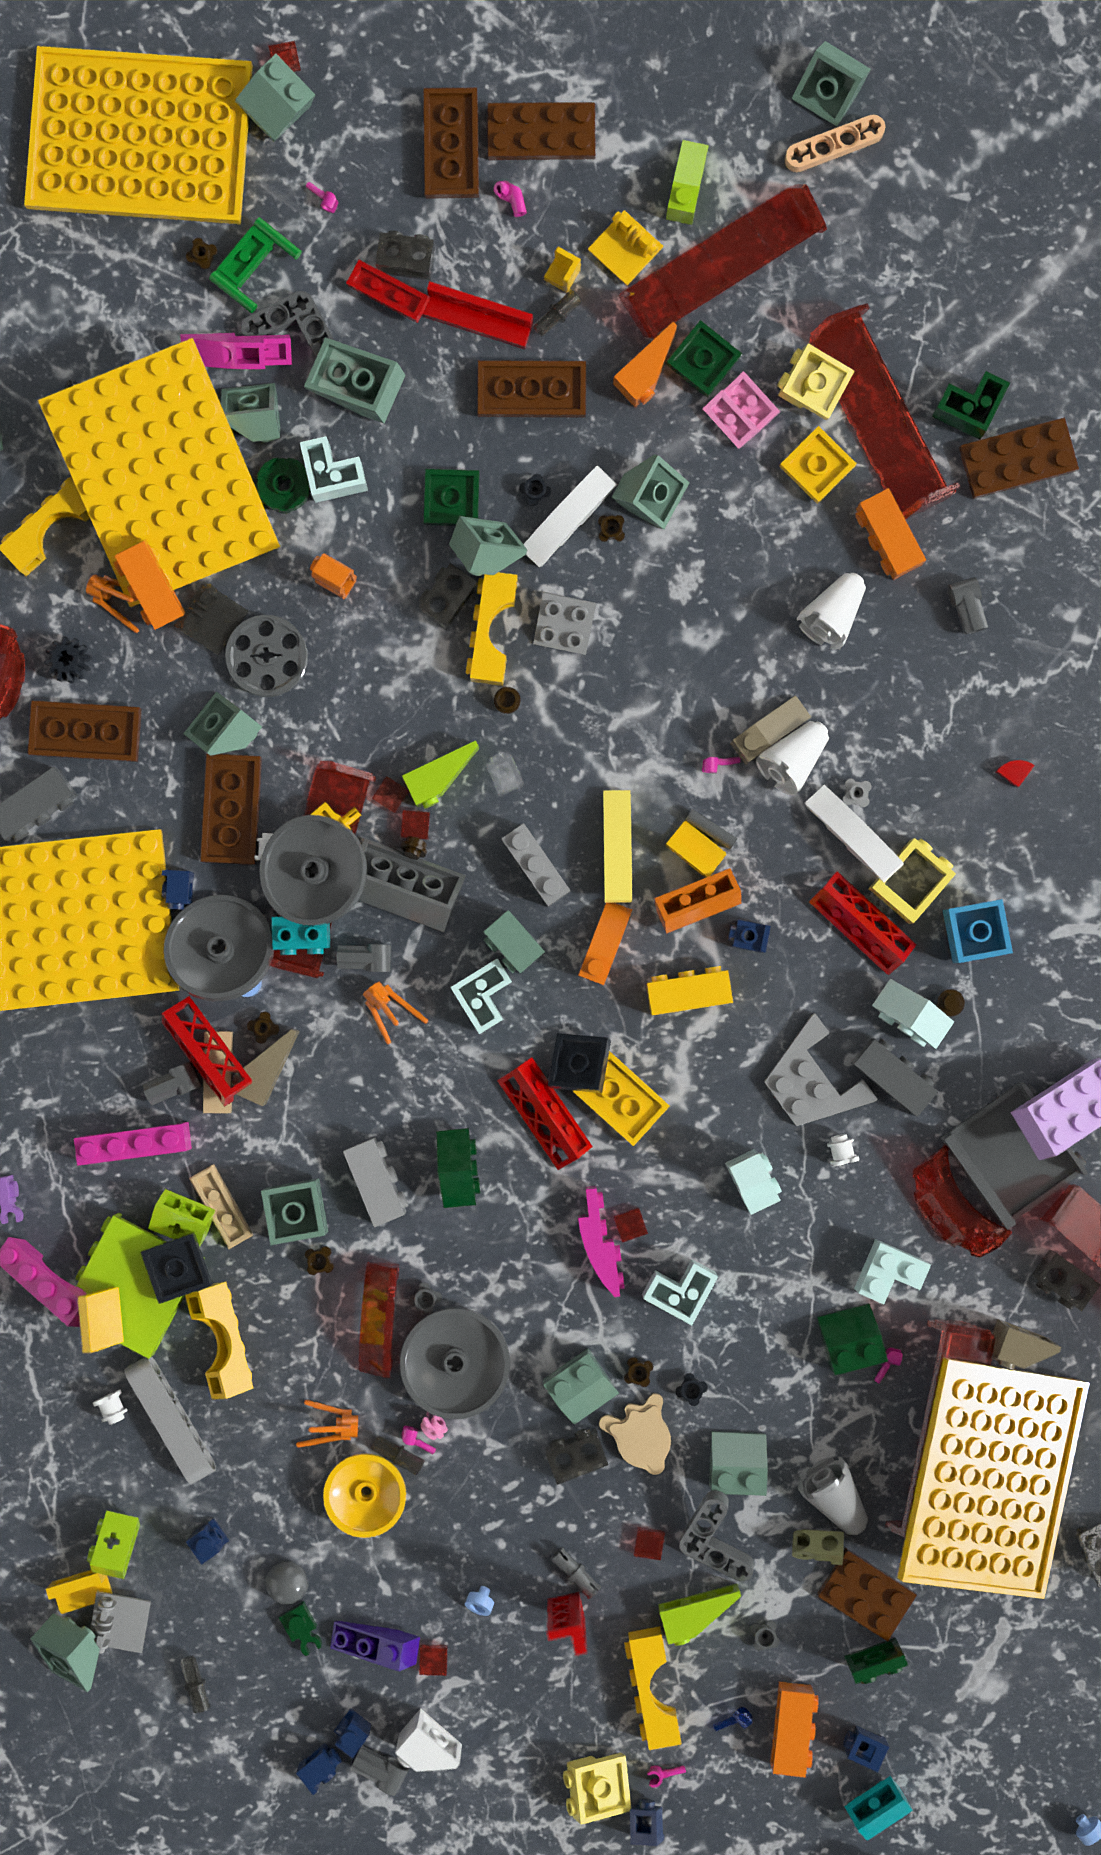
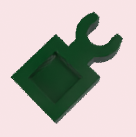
M304 1601L279 1616L291 1641L300 1639V1649L303 1655L307 1656L310 1653L307 1647L308 1642H314L318 1649L321 1648L322 1640L320 1636L312 1633V1630L316 1629L317 1624Z

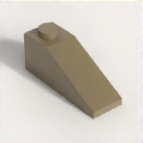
M795 695L733 739L730 744L745 765H747L767 748L809 720L811 715Z
M291 1029L244 1067V1070L252 1079V1084L236 1093V1095L260 1106L267 1104L300 1032L299 1030ZM236 1073L232 1081L233 1086L243 1081L238 1073Z

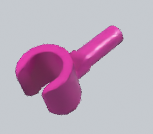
M308 182L306 188L323 199L320 207L329 213H334L338 206V200L335 195L329 191L324 192L311 182Z
M716 757L706 758L703 760L702 772L715 774L717 773L718 765L740 763V757L724 759Z
M895 1348L886 1349L888 1362L882 1364L874 1379L875 1382L880 1384L890 1368V1364L897 1366L901 1364L903 1357L901 1350Z
M405 1425L401 1434L403 1442L407 1445L419 1446L433 1455L436 1448L416 1438L418 1429Z
M657 1765L651 1766L647 1775L656 1774L659 1778L650 1780L649 1786L659 1787L664 1778L686 1773L685 1766L671 1769H662Z

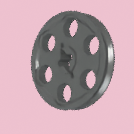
M258 615L245 620L232 632L227 642L225 658L231 677L241 688L256 696L274 697L288 692L298 684L307 667L308 652L302 635L290 622L274 615ZM270 622L273 625L272 634L266 637L260 635L258 630L260 624ZM286 635H294L297 638V644L293 649L283 647L282 640ZM241 636H247L250 639V647L244 651L238 650L236 647V640ZM265 649H268L271 654L282 655L269 658V663H265L262 658L251 657L264 654ZM287 662H295L298 666L297 673L293 676H286L283 672V666ZM241 663H248L251 667L250 675L245 678L239 677L236 672L238 665ZM268 675L274 678L275 685L271 690H263L261 688L260 680L264 676Z

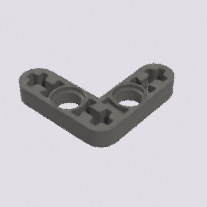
M305 291L295 292L248 316L241 325L244 336L276 335L298 323L315 358H317L321 346L319 342L321 340L324 341L326 336L334 340L314 300ZM301 299L304 303L307 302L306 309L303 311L300 307L296 308L298 306L297 301ZM285 306H290L294 314L293 317H290L289 311ZM275 311L285 313V319L280 324H275L271 321V315ZM264 317L266 318V321L270 327V329L268 330L266 329V326L263 325L264 323L262 318ZM312 322H318L322 326L320 333L317 335H310L307 332V326ZM254 324L256 327H259L257 335L249 332L250 325Z
M710 1491L705 1495L683 1530L679 1543L680 1550L685 1555L735 1580L747 1581L752 1577L754 1570V1560L752 1557L712 1537L726 1516L729 1499L721 1491ZM718 1503V1505L714 1509V1513L711 1512V1505ZM706 1520L711 1526L708 1528L701 1527L697 1521ZM694 1535L698 1536L697 1542L690 1544ZM719 1551L724 1557L714 1558L710 1552Z

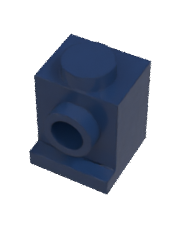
M162 870V875L167 876V881H164L162 885V897L166 898L168 909L184 910V905H190L193 900L194 873L190 871Z
M736 920V924H731L728 940L732 941L731 947L766 953L771 926ZM748 930L754 934V938L751 941H747L744 938V933Z
M213 1518L191 1533L186 1543L202 1565L218 1554L224 1544L229 1542V1539Z
M350 1708L333 1731L337 1734L335 1745L353 1758L369 1737L372 1724Z
M855 1726L853 1732L849 1730L846 1733L843 1741V1747H846L845 1753L848 1759L876 1772L879 1771L889 1749L885 1737ZM861 1741L867 1743L865 1747H859Z
M324 1743L299 1763L296 1774L311 1794L314 1795L318 1791L320 1782L325 1784L335 1776V1770L337 1765L341 1763V1758L335 1749H329L326 1743Z
M639 1800V1805L636 1804L630 1809V1844L658 1846L665 1840L662 1806H655L654 1800ZM646 1816H651V1824L647 1823Z

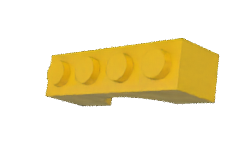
M72 477L67 478L62 483V489L54 496L50 495L45 498L41 503L42 507L36 513L27 515L15 532H9L1 540L0 551L25 576H28L46 559L43 550V538L51 524L67 517L78 518L85 522L90 518Z
M500 572L495 575L484 574V578H479L477 594L482 595L480 605L475 604L473 620L478 621L477 631H471L470 647L474 648L473 658H468L466 665V674H470L471 682L503 686L507 659L506 655L498 651L491 643L489 628L492 620L499 612L514 607L518 582L517 575Z
M226 1282L213 1283L209 1287L185 1295L191 1320H198L207 1324L216 1337V1358L212 1366L205 1372L211 1399H227L253 1389L252 1373L247 1365L245 1346L240 1338L238 1319L233 1311L231 1292Z
M661 1627L628 1632L629 1642H624L627 1659H633L634 1669H629L632 1687L637 1686L639 1696L634 1697L637 1714H643L644 1723L639 1724L641 1739L648 1742L649 1750L681 1745L675 1707L659 1702L650 1690V1681L654 1672L667 1662Z

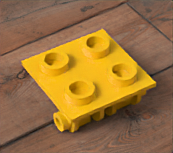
M624 210L622 213L618 211L613 216L611 225L588 248V251L625 285H628L664 246Z

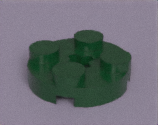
M289 457L273 458L266 462L258 472V494L263 503L270 509L287 514L299 509L308 500L311 489L306 468L296 459ZM280 479L283 481L289 479L291 481L289 483L290 488L287 491L284 489L282 491L278 490L280 486L278 481Z

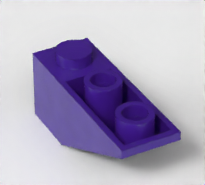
M336 1620L333 1625L330 1649L401 1671L416 1665L420 1637L397 1629Z

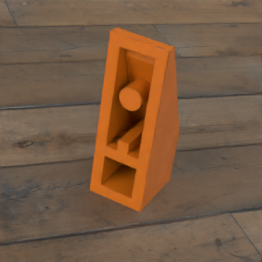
M674 322L614 376L613 385L634 407L639 403L646 404L655 394V387L676 334L677 325Z
M617 903L605 904L578 976L601 985L605 984L632 909Z

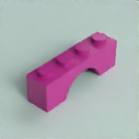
M189 1122L74 1138L77 1166L183 1152L192 1149Z
M8 1237L0 1248V1267L65 1325L80 1327L78 1297L87 1293L52 1272L43 1262V1255L24 1239Z

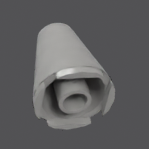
M833 1457L825 1458L806 1471L808 1477L804 1482L800 1479L798 1490L807 1501L847 1535H858L865 1530L868 1517L848 1465L842 1457H838L839 1460H834Z

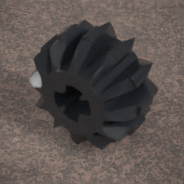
M63 637L62 645L57 641H53L52 644L55 650L47 649L46 654L50 655L51 658L44 661L45 665L52 666L48 673L51 676L57 675L59 682L67 679L70 684L74 683L75 675L80 680L84 679L81 671L83 669L90 671L91 669L85 664V662L92 660V656L85 654L88 647L85 644L80 645V641L76 638L70 642L67 637ZM67 655L73 657V661H69L70 665L63 663L64 659H68Z

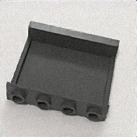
M1021 1082L1009 1088L940 1137L942 1143L999 1224L1007 1230L1017 1224L1015 1222L1016 1219L1080 1174H1088L1084 1168L1086 1161L1078 1151L1073 1152L1070 1147L1057 1156L1038 1160L1011 1114L1013 1110L1038 1095L1030 1084L1026 1086L1025 1083Z

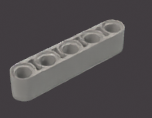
M144 1357L125 1368L124 1371L128 1382L188 1483L192 1485L216 1471V1465L155 1359L153 1357L150 1359Z

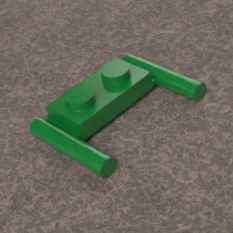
M258 217L254 225L229 253L217 270L210 275L209 280L252 314L258 305L239 289L274 248L273 244H277L295 260L300 257L302 251L262 218Z

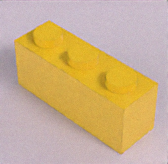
M721 966L705 968L706 974L695 975L694 970L678 972L679 978L668 980L667 974L651 977L652 982L646 983L651 1015L733 1003L728 970L722 971Z

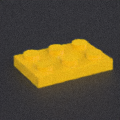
M610 1051L602 1093L573 1091L632 1146L641 1139L670 1107L669 1104Z

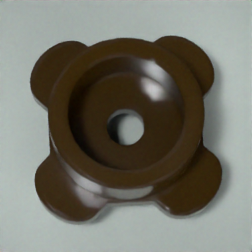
M195 238L192 242L193 247L186 253V259L189 263L194 262L202 269H208L213 262L214 255L217 254V247L214 244L209 245L203 242L202 238ZM201 251L204 252V255L202 256L199 255Z
M602 515L599 517L598 524L600 525L601 532L598 538L600 541L616 540L621 542L625 538V533L622 529V525L625 522L623 516L607 517ZM610 526L614 527L613 531L609 530Z
M266 1011L261 1012L257 1019L250 1020L247 1023V1029L254 1033L256 1042L259 1044L266 1043L268 1037L277 1035L280 1030L279 1026L271 1019V1014ZM262 1025L266 1026L265 1030L261 1029Z
M323 1246L318 1250L310 1248L305 1252V1258L308 1259L307 1272L310 1275H316L324 1271L330 1273L334 1269V1264L330 1259L332 1251L328 1246ZM318 1258L322 1259L321 1263L317 1262Z
M636 1357L629 1358L627 1361L628 1371L624 1375L625 1382L647 1387L650 1384L649 1377L650 1371L654 1368L653 1363L649 1360L645 1362L639 1361ZM641 1370V1374H636V1371Z

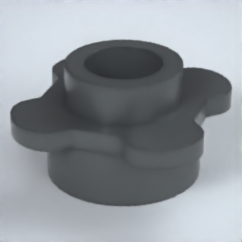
M423 1282L419 1285L417 1293L411 1295L409 1301L412 1306H416L424 1315H428L433 1312L435 1304L441 1302L442 1295L440 1292L432 1290L428 1283ZM427 1296L428 1301H424L423 1297Z
M768 1620L765 1624L759 1625L754 1623L751 1625L750 1632L754 1636L753 1647L756 1650H767L772 1647L776 1648L779 1645L780 1639L776 1636L775 1630L777 1625L774 1621ZM764 1633L767 1634L766 1638L762 1637Z

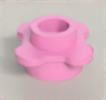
M427 1412V1417H424L422 1419L423 1422L420 1424L423 1433L432 1440L442 1439L444 1437L443 1433L448 1431L443 1418Z

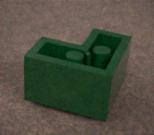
M985 371L973 394L949 383L932 417L980 440L987 432L1010 382Z
M469 1128L436 1131L438 1178L443 1208L476 1205V1194H481L479 1177L474 1178V1176H478L477 1159L472 1160V1155H477L476 1139H470Z

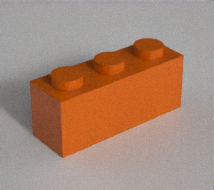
M889 488L859 503L856 508L857 513H855L856 519L862 528L866 527L870 535L868 537L869 544L875 552L878 550L882 558L880 563L886 575H891L892 579L895 580L924 564L926 558Z
M146 539L115 555L117 561L113 562L121 577L126 576L130 584L127 586L128 592L134 601L139 600L144 610L140 611L147 626L152 624L156 630L185 614V610Z
M731 868L654 898L656 912L666 934L742 904L741 890Z
M779 1682L770 1760L773 1774L806 1777L807 1768L812 1766L813 1755L812 1750H809L810 1740L815 1739V1723H812L813 1712L817 1713L818 1695L814 1694L812 1685Z

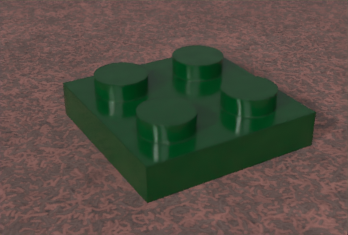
M700 320L666 361V365L708 398L742 357V353Z
M425 469L424 525L456 526L459 516L478 519L479 470Z
M896 1638L845 1655L855 1684L860 1682L861 1684L871 1683L876 1680L877 1676L886 1673L888 1675L897 1674L903 1670V1667L908 1666L906 1657Z

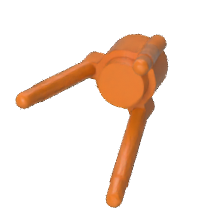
M97 574L92 575L86 586V593L93 596L92 602L102 606L135 633H138L139 629L104 601V599L109 600L112 595L130 603L134 599L114 589V585L120 586L117 579L107 575L104 577Z
M379 981L363 993L367 1000L365 1004L370 1009L386 1044H390L391 1040L377 1010L382 1009L395 1026L399 1024L387 1006L391 1001L388 996L423 1023H428L426 1017L397 995L389 985L384 987Z
M310 1400L304 1401V1404L307 1406L341 1415L342 1418H336V1426H319L308 1429L310 1433L336 1432L337 1435L297 1442L296 1447L312 1446L339 1440H351V1437L358 1438V1415H352L351 1409H340Z

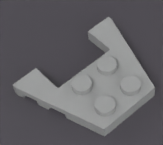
M815 1013L809 1017L807 1023L764 1080L768 1089L795 1126L878 1100L863 1079L839 1095L808 1053L807 1049L829 1034Z

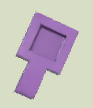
M13 1175L0 1177V1221L2 1224L8 1223L9 1212L15 1214L16 1222L23 1220L22 1210L14 1204L16 1197L19 1195V1187L17 1181H14Z

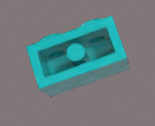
M272 917L273 950H280V955H297L296 949H307V954H324V949L330 948V923L317 926L302 925L289 921L284 917Z
M891 1776L880 1781L874 1787L844 1806L856 1829L867 1841L913 1811L902 1790Z

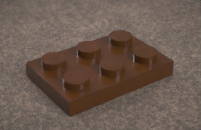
M848 1548L843 1552L842 1565L834 1566L817 1593L818 1597L887 1642L917 1596L916 1592Z

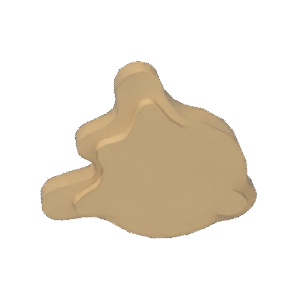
M658 1393L649 1395L644 1404H627L625 1406L626 1417L624 1419L603 1415L599 1420L600 1428L612 1435L616 1440L618 1450L623 1459L635 1467L646 1469L653 1475L660 1474L664 1470V1461L671 1445L669 1429L661 1416L663 1398Z

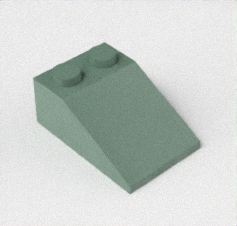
M325 337L304 387L361 416L385 424L404 380L405 373L399 364L393 360Z

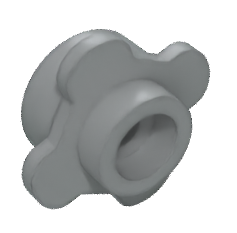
M848 779L845 782L846 791L845 796H843V802L846 805L868 806L870 802L868 792L872 788L870 782H855L854 779ZM855 791H859L860 794L856 796Z

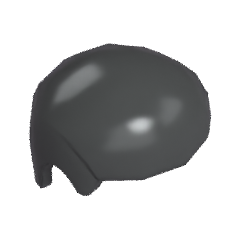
M282 1561L276 1564L266 1576V1588L269 1596L275 1602L282 1605L294 1604L301 1600L309 1586L305 1570L291 1561Z

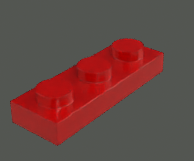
M361 260L357 261L346 282L348 287L416 323L420 320L430 301L428 295Z

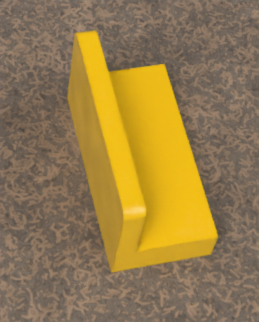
M687 821L682 823L665 844L668 849L705 878L711 876L726 856L725 851Z
M91 1569L52 1581L46 1588L48 1599L56 1598L61 1614L95 1604L97 1591L113 1594L108 1576L94 1573Z

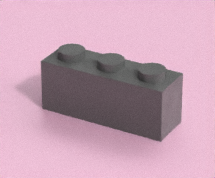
M52 767L0 803V834L4 840H14L15 842L22 840L29 834L28 830L35 825L38 827L44 825L51 820L50 815L58 809L64 811L74 804L73 799L78 795L60 769Z
M871 1038L851 1064L909 1113L918 1117L938 1093L933 1088L935 1082L924 1073L920 1076L912 1070L914 1065L905 1057L901 1056L898 1059L892 1054L893 1047L885 1040L880 1038L877 1041Z

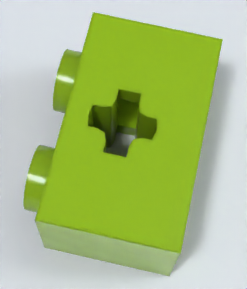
M165 1189L155 1204L148 1229L172 1239L195 1232L199 1246H201L209 1232L215 1209Z
M106 1511L104 1519H99L95 1535H98L96 1546L91 1545L87 1557V1562L90 1563L92 1572L121 1579L125 1578L140 1528L139 1518ZM113 1539L117 1540L118 1545H113L112 1549H109L108 1544H111Z

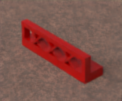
M429 281L427 292L430 301L423 312L424 318L525 350L533 326V314Z
M838 871L832 875L827 883L809 901L811 905L887 975L898 968L917 945ZM834 883L839 885L843 889L844 894H840L832 885ZM854 903H858L863 908L864 913L856 909ZM874 921L879 922L883 926L884 931H880L875 926ZM894 940H898L903 946H905V950L902 951L898 946H896Z
M190 996L162 1013L163 1025L224 1107L233 1102L236 1093L252 1084V1079ZM188 1006L194 1013L193 1022L181 1021L176 1013ZM194 1029L206 1030L210 1035L208 1044L196 1042L193 1038ZM210 1050L223 1052L226 1056L224 1065L215 1064L210 1061ZM228 1060L232 1064V1066H227ZM226 1071L238 1073L243 1081L230 1088L225 1081Z
M533 1057L497 1080L557 1170L579 1159L593 1147L556 1091L548 1086L547 1078ZM510 1078H515L520 1086V1091L513 1088L509 1082ZM526 1101L532 1103L535 1108V1114L529 1112L526 1107ZM541 1124L548 1127L550 1136L544 1134ZM556 1146L562 1148L568 1158L562 1160L556 1151Z
M579 1592L547 1599L548 1639L550 1641L571 1636L575 1655L587 1653L585 1615Z

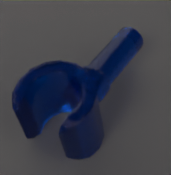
M740 1707L734 1712L733 1716L713 1726L715 1731H719L738 1723L742 1729H745L752 1724L753 1716L746 1708Z

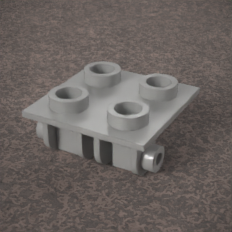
M543 592L533 644L586 655L596 603Z
M100 1591L96 1592L90 1630L96 1636L94 1641L100 1649L99 1654L104 1653L108 1647L137 1653L143 1652L151 1601Z

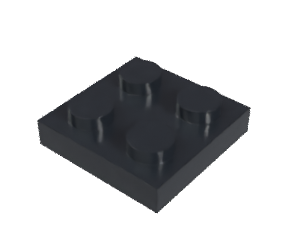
M557 1033L548 1086L553 1089L602 1093L611 1040L607 1037Z
M195 1232L141 1251L158 1304L212 1285Z

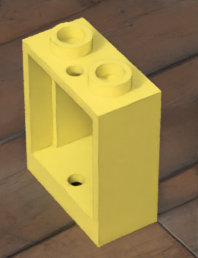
M921 838L919 840L911 839L897 856L904 862L911 852L915 850L943 874V877L915 909L886 886V881L883 882L877 878L868 888L908 924H913L956 875L951 870L953 865L942 856L937 858L930 852L933 848Z

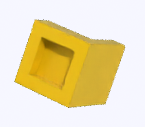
M557 246L555 258L547 270L544 280L568 293L581 270V259Z

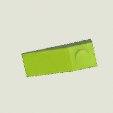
M682 140L666 220L692 225L709 145Z
M476 741L402 776L417 807L423 805L424 809L439 803L437 798L443 796L478 751L479 746Z
M738 1584L658 1604L668 1645L673 1643L676 1646L684 1645L690 1642V1639L699 1635L741 1597Z

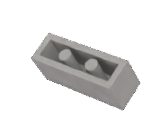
M524 823L501 838L547 907L570 893V889Z
M376 1137L343 1151L373 1226L377 1227L405 1215V1207L409 1205L403 1191L398 1192L394 1182H397L398 1178L393 1166H387L384 1157L388 1156L383 1142H377Z

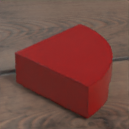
M1014 760L1000 766L995 772L1018 788L1035 765L1024 760Z

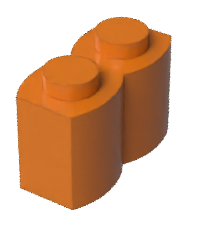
M325 553L321 557L316 556L310 566L311 576L315 579V583L342 599L348 596L357 579L353 569Z

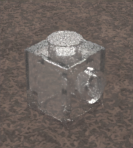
M504 752L489 758L490 763L486 764V767L499 797L524 787L511 754L505 756Z

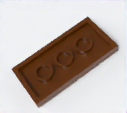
M477 87L423 88L425 199L479 198Z
M595 102L488 103V160L595 159Z
M478 361V417L586 418V361Z
M1065 417L963 444L959 447L973 499L1079 470Z
M31 701L28 755L138 762L142 709L129 706Z
M206 753L200 862L256 865L255 855H257L256 839L258 838L262 767L261 756L228 754L210 756Z

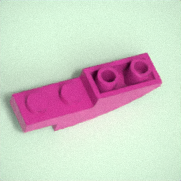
M180 334L181 342L191 338L194 339L205 367L265 369V365H292L290 335Z
M596 1186L585 1187L588 1214L578 1215L583 1244L600 1280L614 1297H620L619 1289H625L623 1272L617 1273L616 1262L621 1261L620 1245H614L613 1239H602V1236L607 1235L606 1219L600 1220L599 1209L604 1208L603 1192H597Z

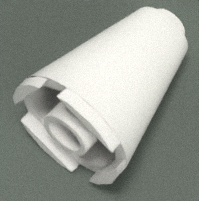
M844 573L800 612L797 617V621L801 620L800 629L814 642L820 645L826 642L832 644L829 649H840L847 640L866 589L863 578L856 573Z
M818 721L807 722L763 751L756 759L758 769L767 780L772 777L777 782L774 787L788 795H795L801 790L829 740L827 728Z

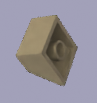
M997 1319L986 1349L993 1354L992 1359L998 1361V1364L1014 1370L1015 1366L1024 1369L1060 1353L1062 1347L1045 1336Z

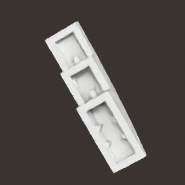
M596 466L523 544L527 548L526 555L537 566L542 567L558 547L562 546L574 531L584 524L617 484L599 466Z
M825 785L805 802L806 807L826 825L827 829L843 842L846 848L881 881L885 882L904 865L902 860Z

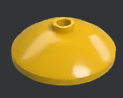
M368 1453L352 1455L338 1463L329 1474L323 1493L324 1506L330 1520L346 1534L361 1538L378 1536L392 1528L402 1515L406 1503L405 1483L398 1469L387 1459ZM369 1487L372 1493L365 1495L362 1492V1488Z

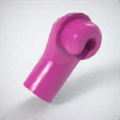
M507 181L495 183L494 193L500 199L511 203L514 217L524 216L527 211L521 189Z

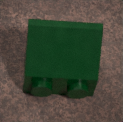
M870 1303L817 1317L830 1369L834 1375L888 1362L882 1336Z

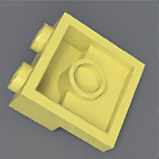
M807 344L802 350L797 348L793 354L790 363L794 366L789 374L785 372L779 380L777 387L781 390L778 396L800 409L804 407L821 418L828 420L854 370L814 346Z
M623 1753L598 1759L589 1756L567 1762L568 1770L563 1772L565 1786L570 1788L571 1798L566 1800V1807L569 1815L573 1816L580 1824H585L630 1811L631 1801L626 1756Z

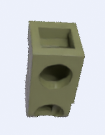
M796 1530L793 1532L792 1556L803 1560L815 1559L817 1561H829L834 1565H842L844 1532Z

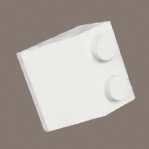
M420 1708L399 1733L395 1753L402 1765L407 1768L412 1767L416 1772L456 1769L460 1764L462 1744Z

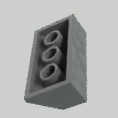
M365 838L362 848L366 857L367 875L363 892L358 901L444 932L453 913L466 875L420 858L418 860L410 859L404 855V852Z

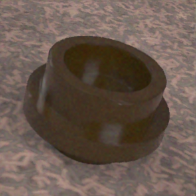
M512 687L500 688L494 695V705L503 714L514 713L520 706V695Z
M408 836L406 841L401 843L400 848L404 851V855L410 859L418 860L427 854V844L417 837Z
M954 989L943 991L937 999V1007L947 1016L960 1014L965 1006L963 995Z

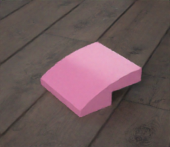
M744 371L703 408L738 449L752 439L781 412Z

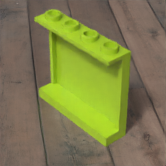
M117 1213L112 1218L108 1216L101 1228V1231L104 1232L99 1242L95 1241L89 1250L88 1255L91 1259L87 1266L82 1265L76 1275L75 1280L79 1281L76 1287L81 1288L87 1294L110 1287H119L124 1342L120 1344L150 1359L157 1351L185 1295L158 1304L141 1251L167 1241L121 1218L122 1214Z

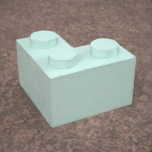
M326 436L300 442L311 494L315 503L368 491L359 457L334 462Z
M499 959L492 961L451 987L479 1034L503 1020L490 995L512 983V980Z
M892 979L888 981L872 1005L880 1012L878 1016L880 1019L891 1026L896 1022L899 1024L897 1027L899 1030L910 1036V1039L922 1047L927 1043L936 1049L954 1023L952 1019L929 1000Z
M753 1149L725 1163L751 1215L781 1201L778 1193L782 1192L775 1177L771 1178L769 1171L773 1169L763 1152L759 1154Z
M875 1239L854 1289L859 1294L884 1304L895 1279L921 1290L931 1264Z
M691 1260L679 1283L655 1270L642 1296L644 1300L692 1325L714 1286L718 1275L713 1270Z

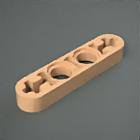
M869 115L795 143L786 152L785 165L792 172H801L875 144L883 137L885 122L877 115ZM870 124L873 128L878 127L876 134H873L872 131L865 132ZM843 133H850L854 136L855 142L851 145H845L841 142L840 136ZM860 133H863L862 140H860ZM819 142H824L828 144L830 151L824 155L819 154L815 150V145ZM807 147H809V148H810V154L805 155V154H807V150H808ZM794 153H797L798 156L805 155L802 157L801 163H798L797 160H791Z

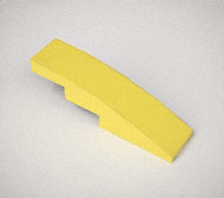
M630 790L603 791L605 903L632 902Z

